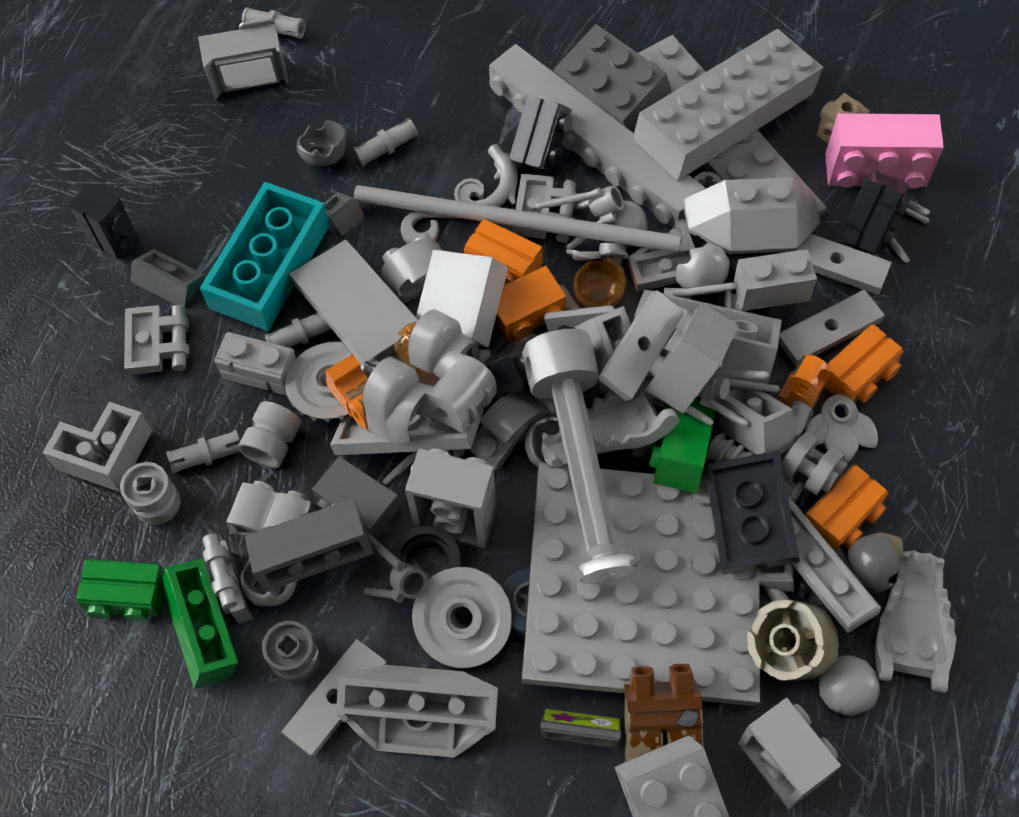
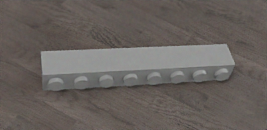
M517 44L513 45L489 65V83L492 90L497 95H503L513 103L520 113L523 112L527 95L557 102L571 108L570 115L573 117V123L570 131L564 134L562 145L580 155L588 166L595 167L603 173L611 184L621 187L630 195L634 202L648 208L661 223L668 224L674 228L678 220L685 219L683 200L706 189L689 175L677 181L633 140V132Z

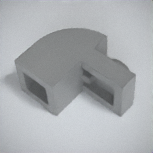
M525 389L512 394L508 393L505 397L497 400L480 420L483 426L475 436L472 447L469 450L479 459L493 466L494 471L499 470L517 443L525 440L529 427L534 425L536 421L546 418L550 410Z

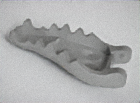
M652 376L646 378L641 383L630 400L625 401L614 391L607 392L603 399L594 398L592 407L590 409L586 408L596 454L639 448L654 443L677 426L679 418L673 409H665L658 415L652 403L656 396L646 390ZM559 431L555 435L543 433L541 452L549 467L562 468L568 465L561 432Z
M915 550L903 551L896 581L891 589L888 603L877 628L875 662L878 680L890 682L893 671L931 678V686L934 691L945 693L948 690L949 671L955 652L956 635L955 621L949 614L951 603L948 601L947 589L943 588V558H937L931 553H919Z

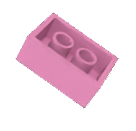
M838 113L825 153L828 186H841L844 188L862 186L871 170H876L888 175L890 178L907 183L910 186L909 188L927 187L944 148L940 115Z

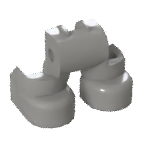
M436 309L428 310L416 323L409 340L408 353L410 364L428 373H434L440 378L434 386L419 383V377L414 368L393 357H388L377 364L371 372L363 392V402L369 431L394 444L410 442L409 422L416 414L427 418H435L464 433L476 421L477 412L475 408L477 406L483 408L488 406L492 398L497 394V387L491 371L480 362L477 343L462 334L459 321Z

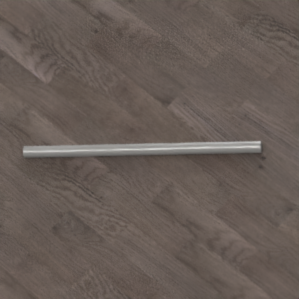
M357 185L354 191V198L357 202L475 221L486 219L500 225L679 253L682 243V236L361 185Z

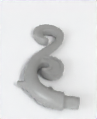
M494 144L488 149V154L494 160V166L497 169L494 178H500L497 189L490 196L483 199L485 195L483 184L477 179L469 178L461 181L455 188V200L501 207L508 200L515 204L519 175L515 162L509 159L510 154L504 153L498 144ZM475 196L478 197L480 200L473 201L470 198ZM419 211L411 212L404 218L401 224L403 240L408 244L413 242L418 236L428 234L432 240L436 241L440 231L436 220L432 219L430 229L423 233L415 231L414 225L423 218L457 217Z

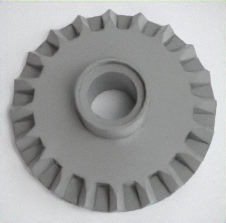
M328 342L316 345L299 355L290 366L286 375L285 389L292 407H295L302 416L306 414L313 421L320 418L328 423L332 418H339L343 421L345 415H348L347 411L329 390L326 382V370L352 354L343 342Z
M459 566L445 569L428 580L425 592L415 599L412 622L417 640L432 658L447 666L470 668L489 661L503 648L511 631L512 611L509 597L505 594L501 584L496 582L490 574L479 571L476 568ZM464 606L471 611L473 615L471 624L463 625L457 621L455 617L457 607Z

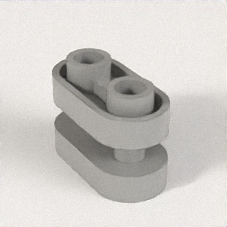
M806 431L795 442L782 462L784 476L792 480L800 472L809 477L804 486L805 489L815 495H818L821 490L828 493L847 466V463L842 461L845 454L831 447L824 455L815 449L819 438Z

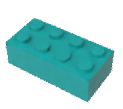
M264 182L200 287L208 308L269 332L295 287L289 273L310 261L330 226L325 204Z

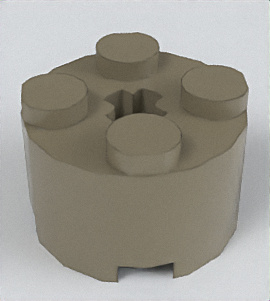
M793 600L773 601L759 609L757 612L759 615L754 620L752 630H748L747 634L749 653L759 669L765 670L770 676L776 677L779 680H810L825 673L830 666L835 664L839 656L838 634L834 623L825 610L816 605ZM796 636L795 646L791 647L790 640H793Z

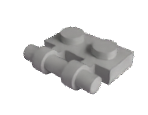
M521 174L516 210L574 219L572 217L573 207L577 205V202L560 205L559 213H551L550 208L536 209L535 205L539 202L577 194L576 183L567 180L563 184V189L553 188L554 177ZM513 227V233L521 237L546 239L547 232ZM556 233V240L562 243L568 242L569 235Z
M160 305L125 309L124 369L128 375L162 372L163 359H172V369L175 371H184L186 369V359L190 355L189 345L186 343V332L189 331V318L186 317L185 306H173L172 316H163ZM163 332H172L171 343H163Z
M213 533L204 536L205 550L203 557L205 564L210 566L215 580L212 583L215 596L219 597L225 615L231 613L238 624L253 619L247 598L241 592L240 575L233 552L225 540L219 542L217 534Z

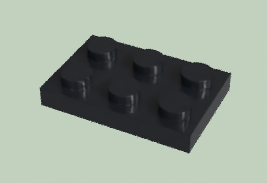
M779 450L704 464L723 575L801 562Z

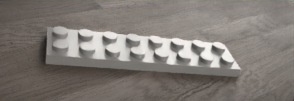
M673 35L638 53L667 73L672 92L705 73L703 68ZM758 130L703 165L708 172L715 173L722 181L792 177L810 189ZM815 195L820 218L825 214L827 207Z

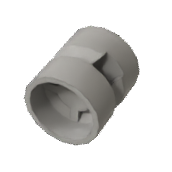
M264 401L260 403L252 418L254 427L247 428L238 445V449L244 456L260 465L279 468L289 450L286 443L293 441L302 422L289 409L273 402Z
M151 462L138 463L129 468L122 477L120 483L121 494L137 517L144 523L150 525L164 524L171 520L178 512L181 503L180 494L161 466Z

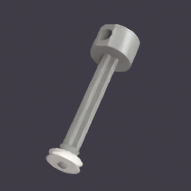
M561 329L541 334L526 343L522 354L531 394L537 398L554 400L586 545L585 553L593 559L577 567V571L584 574L579 582L594 584L620 579L632 574L637 568L630 565V561L634 559V556L630 554H615L619 544L616 542L583 397V392L594 387L600 375L591 336L586 331L579 329Z

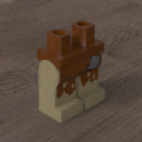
M673 664L669 666V682H655L652 667H632L629 684H624L625 762L663 747L662 731H664L665 745L689 735L704 747L702 696L697 682L694 680L690 664Z

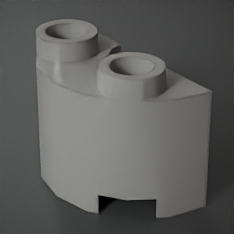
M428 234L418 236L413 242L401 248H392L383 255L385 264L382 267L381 276L402 303L420 296L424 287L432 251H443L438 242L432 240Z

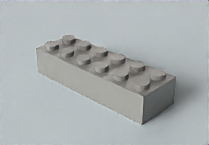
M776 29L641 111L633 140L671 176L679 181L811 96L823 66L779 29Z

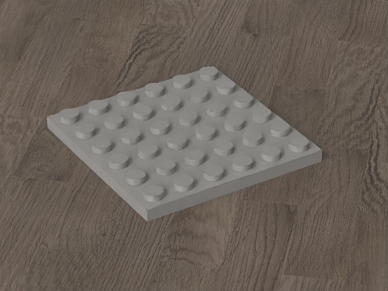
M539 462L522 683L624 693V684H629L632 667H652L655 682H669V666L687 663L690 664L694 680H696L702 696V701L757 706L760 703V669L755 665L749 653L747 634L748 630H752L754 620L759 615L757 613L759 611V582H754V570L723 575L707 480L701 479L698 493L654 484L655 474L600 469L616 542L619 544L615 554H630L634 556V559L630 561V565L637 569L632 574L620 579L586 584L579 582L584 574L577 571V567L593 559L585 553L586 545L568 465L562 468L549 467L547 463Z

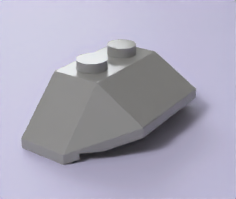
M792 177L724 180L683 200L687 231L694 236L698 235L707 243L721 246L727 254L796 251L820 224L814 192Z
M382 665L339 674L336 715L343 722L346 721L376 751L455 758L483 736L495 730L498 688L463 671Z

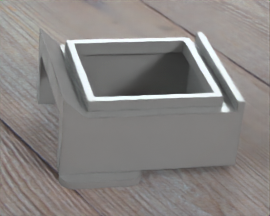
M263 18L242 22L239 24V30L198 37L203 68L215 100L223 91L230 92L279 83L281 80H285V84L288 83L284 57L274 19Z

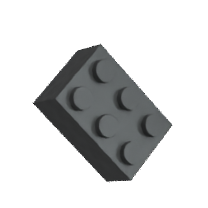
M597 24L590 29L553 70L561 79L633 133L635 132L639 113L672 93L666 72Z

